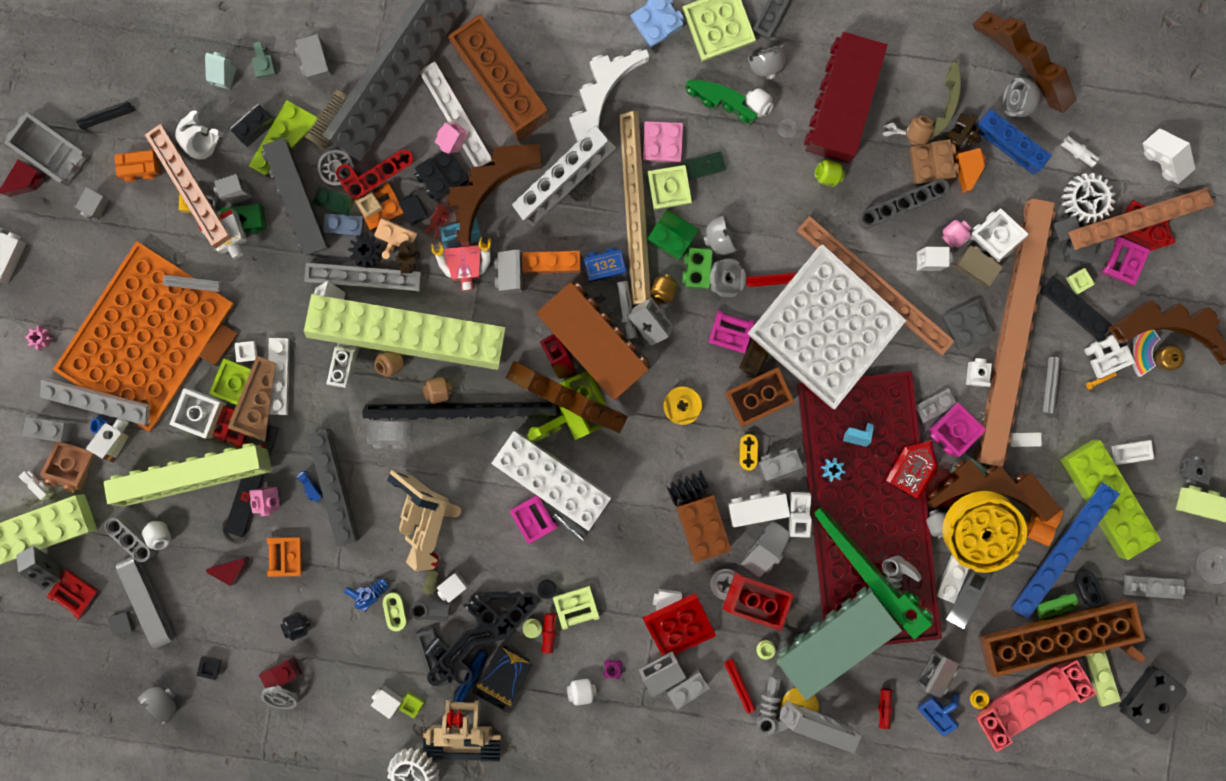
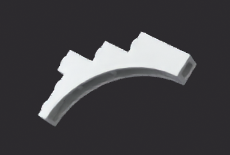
M641 49L635 50L627 57L618 56L613 59V62H610L608 55L604 57L603 55H598L592 59L593 61H590V68L596 84L588 83L580 89V96L586 112H575L569 118L577 142L595 125L599 127L603 106L615 85L630 71L649 62L647 49L643 51Z

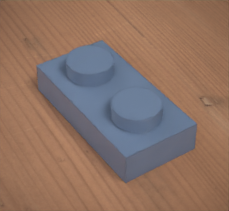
M324 214L323 233L363 236L364 217Z

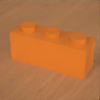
M580 251L522 252L523 274L581 273Z

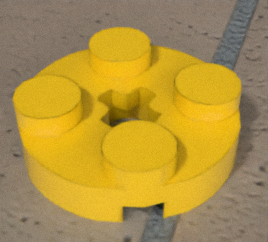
M677 387L666 395L663 409L667 418L673 423L686 425L697 419L702 409V402L700 396L693 389ZM680 400H683L684 403L688 404V406L685 407V411H682L681 409L677 408V405L680 404Z

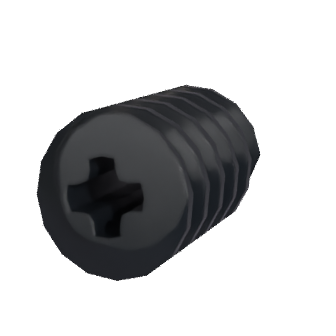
M700 470L699 477L692 473V480L688 476L684 477V483L681 479H677V486L674 482H670V488L667 487L673 504L677 506L678 499L685 503V496L692 500V494L698 498L699 491L705 495L708 485Z

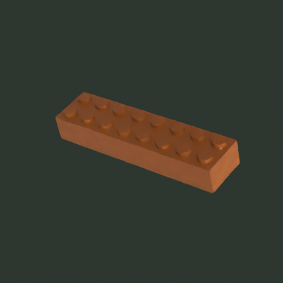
M1128 599L1105 604L1097 608L1093 607L978 635L987 673L993 677L1145 641L1136 602Z

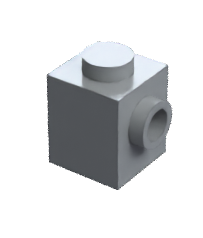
M86 187L75 208L81 211L80 215L90 220L92 217L100 219L110 199Z

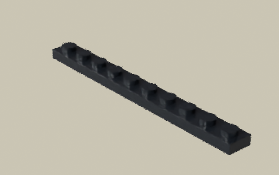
M552 402L365 404L362 415L363 419L369 418L372 421L379 420L380 418H388L389 420L426 418L433 420L438 417H445L446 419H455L457 417H464L466 419L484 417L492 419L501 416L507 419L514 416L550 418L556 416L557 408L556 404Z

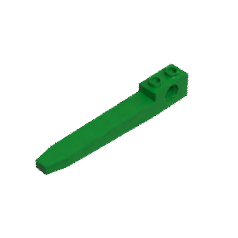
M822 507L819 508L814 514L886 609L915 640L934 623L932 618L934 617L927 608H922L917 596L913 593L910 594L908 591L901 595L840 525ZM907 610H914L917 613V617H909Z

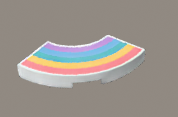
M1154 330L1137 335L1133 341L1132 357L1135 363L1132 365L1138 377L1143 376L1156 366L1153 360V349L1160 338Z

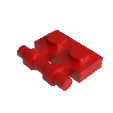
M223 406L216 423L223 426L222 431L215 429L212 436L218 438L223 443L228 442L235 445L236 448L242 449V445L250 444L245 441L248 435L238 432V438L229 435L232 429H229L228 425L235 410Z

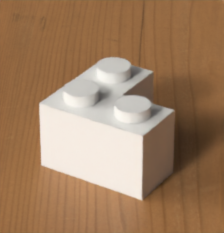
M1158 129L1142 143L1145 151L1144 155L1147 159L1161 164L1162 175L1166 180L1179 184L1195 170L1189 142L1162 129Z

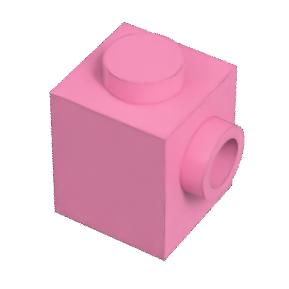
M445 122L437 133L438 137L435 143L445 153L459 152L469 132L456 122Z

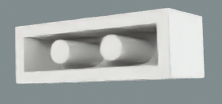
M780 490L771 491L768 496L763 497L761 494L751 495L750 499L743 500L742 497L731 499V503H727L732 527L790 517L786 494L781 493Z

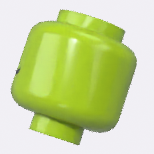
M830 160L822 161L815 169V178H817L818 183L831 187L837 186L839 182L843 181L845 176L842 165Z

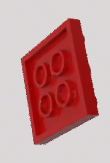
M696 593L642 617L662 657L670 652L677 655L716 637V633Z

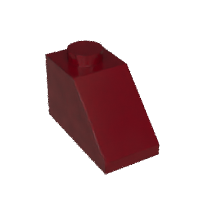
M17 159L0 187V193L12 197L36 191L43 184L46 174L30 164Z
M555 334L540 341L559 379L576 371L563 344Z
M291 657L259 674V677L264 687L269 688L276 687V685L282 686L297 678L302 672L295 658Z

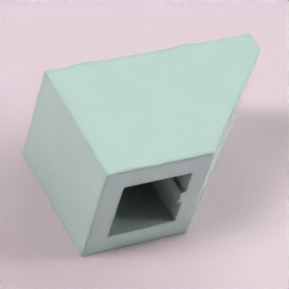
M218 52L213 54L206 53V81L211 85L230 90L236 68L231 64L230 60L225 58V55Z

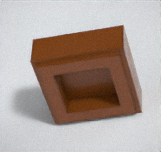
M1130 644L1120 647L1122 651L1135 661L1143 663L1146 659L1143 654Z

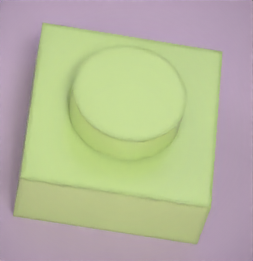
M1085 268L1066 278L1075 294H1079L1094 285Z

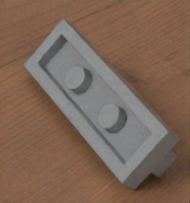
M1125 575L1123 594L1183 599L1185 595V580Z

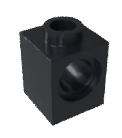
M410 194L402 198V202L399 205L411 226L429 218L417 195L413 196Z

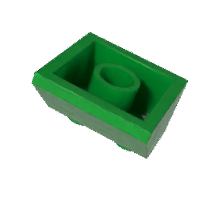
M667 209L647 238V242L679 262L699 229Z

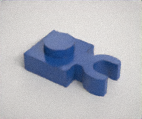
M306 471L299 473L297 478L304 485L306 496L311 501L314 500V502L322 500V491L311 480L309 474Z

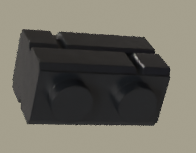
M257 104L252 108V111L247 112L229 129L241 143L248 147L268 130L275 120L260 104Z

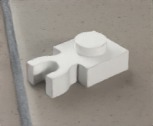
M24 471L19 476L23 482L28 484L27 487L40 500L49 499L54 494L50 489L51 486L45 484L43 480H38L31 471Z

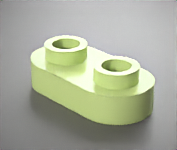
M397 592L388 593L383 599L387 626L392 631H400L407 624L403 598ZM392 598L396 599V605L391 604L390 600ZM395 617L400 618L401 622L399 624L395 623Z

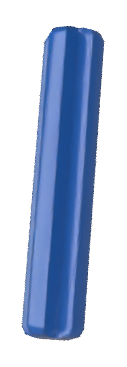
M478 651L471 665V668L474 670V678L467 684H461L454 698L456 702L465 701L488 656L486 651ZM467 672L464 680H468L469 672Z

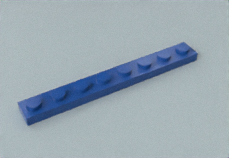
M1101 482L1011 605L1013 610L1029 619L1118 498L1119 492Z

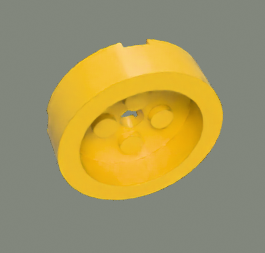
M978 491L965 495L951 506L943 521L942 534L947 548L959 564L975 572L986 573L1003 569L1017 559L1019 551L1026 543L1027 526L1022 514L1006 497L991 491ZM985 530L991 531L989 538H982Z

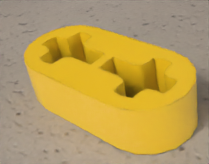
M745 434L740 439L739 463L743 469L753 470L757 466L758 441L754 435ZM747 437L754 441V444L750 445V451H747V445L743 443L747 440ZM747 453H750V459L753 460V464H750V467L743 463V460L747 459Z

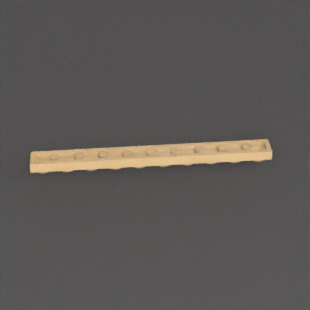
M631 111L619 115L631 299L632 305H638L650 299L651 294L639 114L636 111Z

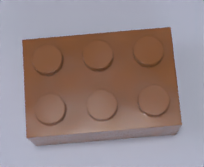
M778 367L724 392L740 427H744L795 403Z
M707 495L676 506L695 563L732 551L714 495Z

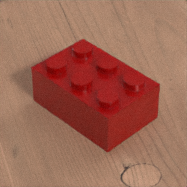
M735 572L722 609L729 614L782 631L794 594Z

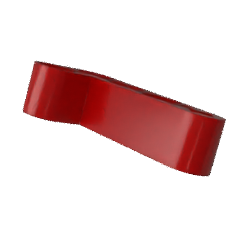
M402 149L359 177L350 165L342 164L336 169V176L351 197L359 198L408 167L413 161V156L410 151ZM401 153L409 154V162L407 164L401 162L399 164L401 168L397 169L396 164L391 159L395 157L397 161L401 158ZM391 163L394 171L391 174L384 173V164ZM343 167L350 170V176L347 179L340 176V170ZM370 173L375 174L378 178L377 183L374 185L367 182V176ZM353 184L361 186V193L359 195H354L351 192Z

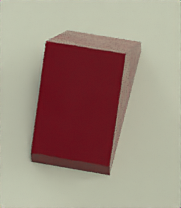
M249 557L207 568L206 572L229 586L235 585L248 564Z

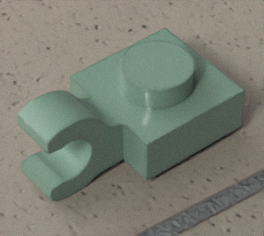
M261 41L253 43L257 57L252 58L255 77L263 78L276 75L272 55H266L265 46Z

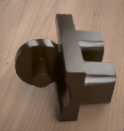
M961 113L955 124L964 128L962 133L951 129L946 140L950 139L951 144H955L956 151H959L966 138H968L966 142L968 146H971L973 142L979 143L982 138L978 135L981 129L975 127L974 131H971L978 118L977 115L972 114L970 117Z
M408 240L403 241L399 245V254L395 258V263L400 264L401 274L413 273V270L416 269V262L420 258V251H416L415 244Z

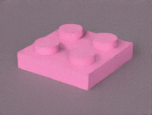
M645 122L643 161L681 163L683 123Z

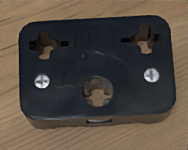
M1154 666L1152 668L1148 667L1120 703V712L1150 734H1156L1186 696V688L1163 670Z

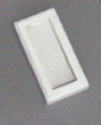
M1151 440L1111 446L1115 465L1154 459Z

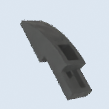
M972 570L946 619L948 622L964 630L994 572L982 573Z

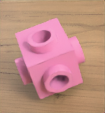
M277 487L249 490L252 513L269 516L273 515L272 511L280 510Z

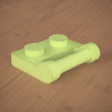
M590 586L553 597L563 630L568 629V626L594 619V621L600 619ZM587 607L591 609V612L568 619L565 617V614Z

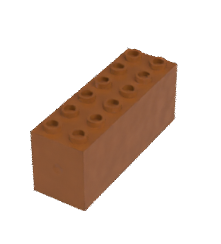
M481 14L448 36L453 49L518 142L550 121L547 108Z
M570 282L536 314L614 401L650 369L648 367L650 363L643 355L639 357L635 353L637 348L631 341L626 342L622 338L624 334L618 327L615 326L613 328L610 322L612 320L605 312L600 313L597 310L598 304L592 298H586L584 295L586 291L578 283Z

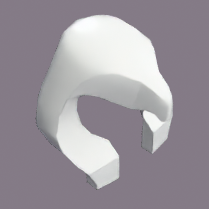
M194 110L179 122L175 136L179 145L188 155L195 159H206L213 154L219 137H223L224 133L212 128L208 136H203L201 132L207 133L208 128L199 126V112Z

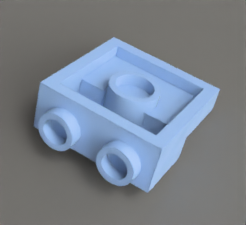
M649 0L645 6L630 15V18L650 48H653L683 28L684 18L680 11L675 12L673 9V0Z

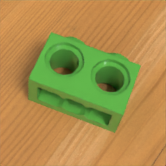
M689 248L688 253L685 252L684 264H687V272L683 271L682 283H686L685 288L709 289L712 262L711 249ZM700 255L703 258V262L696 264L693 262L692 257ZM699 274L701 282H692L691 275Z

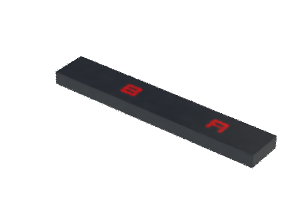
M267 424L265 442L254 438L253 443L256 446L260 445L262 448L267 449L270 458L279 428ZM264 474L240 480L224 532L244 537L252 514L249 490L260 488Z

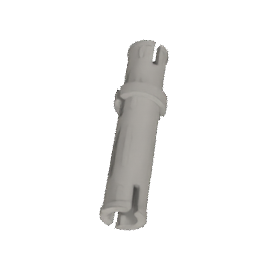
M628 281L618 282L616 285L626 339L639 337L637 328L628 317L633 310Z

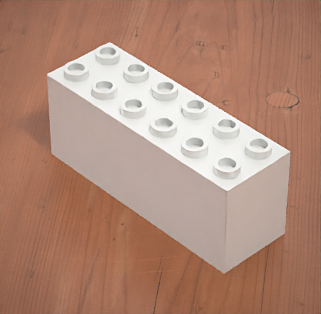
M513 431L491 463L588 531L611 499L610 494L535 442L530 441L529 438L519 431Z

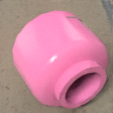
M954 220L943 229L944 236L942 238L951 248H960L971 238L969 232L971 227L965 221Z

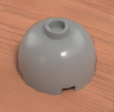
M781 45L780 48L773 46L758 51V56L753 57V54L747 56L750 68L755 75L760 77L766 76L767 79L777 77L778 72L785 67L787 60L784 45Z
M1015 78L1014 80L1016 81L1013 84L1009 83L1005 90L1003 105L1007 104V111H1004L1008 116L1027 117L1034 113L1040 104V89L1031 80Z
M720 216L712 220L706 229L707 236L704 237L706 246L711 247L714 252L720 255H727L738 251L736 237H733V229L727 216Z
M152 687L137 697L139 702L143 703L146 709L163 726L175 714L176 703L173 698L176 696L168 688L164 690L160 687Z

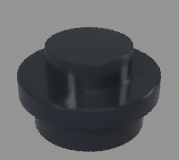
M545 579L539 583L538 594L542 598L550 599L556 594L557 587L552 580Z

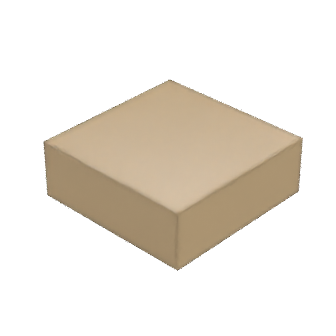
M372 192L355 201L366 219L383 210Z

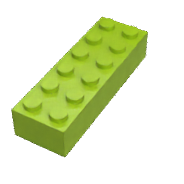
M1091 440L1060 459L1086 503L1101 482L1120 493L1099 522L1101 529L1119 558L1129 560L1161 541L1101 440Z

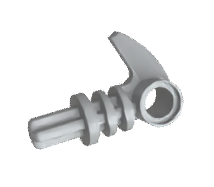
M893 556L882 564V570L886 574V579L901 595H903V591L899 588L902 587V583L899 581H902L903 574L918 582L922 578L917 569L901 556ZM892 562L895 563L896 570L892 567Z
M769 677L767 691L762 693L761 696L765 701L761 702L763 708L760 709V712L762 714L757 717L756 725L763 735L779 733L789 728L783 721L776 720L777 712L774 710L778 709L776 703L781 700L777 696L780 679L777 677ZM768 720L771 722L768 728L761 727L763 721Z

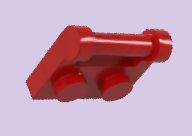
M67 569L60 576L61 581L56 583L48 593L47 598L50 601H56L73 613V616L79 620L85 614L86 609L99 590ZM59 591H62L78 602L80 606L77 607L59 594Z

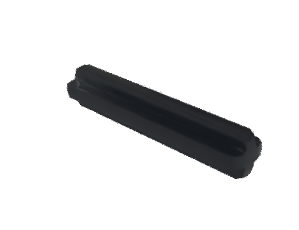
M125 102L78 118L76 122L80 129H86L132 113L133 107L131 103Z

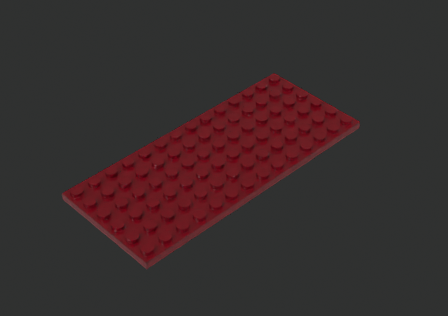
M912 371L861 376L836 409H832L804 383H797L808 491L811 493L810 509L823 621H825V616L832 610L837 612L841 609L843 602L849 598L853 600L857 597L856 593L864 587L868 589L869 585L814 513L821 507L840 525L884 576L886 574L882 570L883 562L898 555L913 565L922 577L918 582L903 574L902 581H899L902 583V587L899 589L903 591V594L906 591L910 594H915L922 608H927L932 613L934 623L915 640L901 626L902 631L883 645L942 639L931 535L926 521L928 518L926 491L918 500L885 481L904 447L920 443ZM867 423L873 424L872 439L868 446L865 447L843 441L844 434L848 428L865 431ZM833 458H837V464L844 463L841 468L845 473L840 474L841 480L833 477V481L830 482L829 476L822 477V474L825 472L820 466L826 465V459L832 462ZM834 466L829 467V471L832 473L837 471ZM892 562V567L896 570L897 567L895 563ZM907 610L909 617H917V613L914 610Z

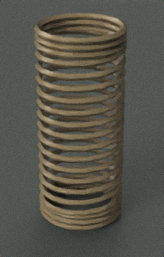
M339 90L334 91V96H331L332 98L324 107L325 110H322L321 116H318L317 121L314 122L315 124H312L313 127H310V133H307L305 136L306 139L324 151L329 145L320 138L331 143L322 136V131L325 132V129L329 126L327 122L331 123L329 119L333 120L329 115L335 117L332 113H337L332 109L337 112L339 110L334 106L340 109L341 107L337 104L342 106L348 98L346 94Z

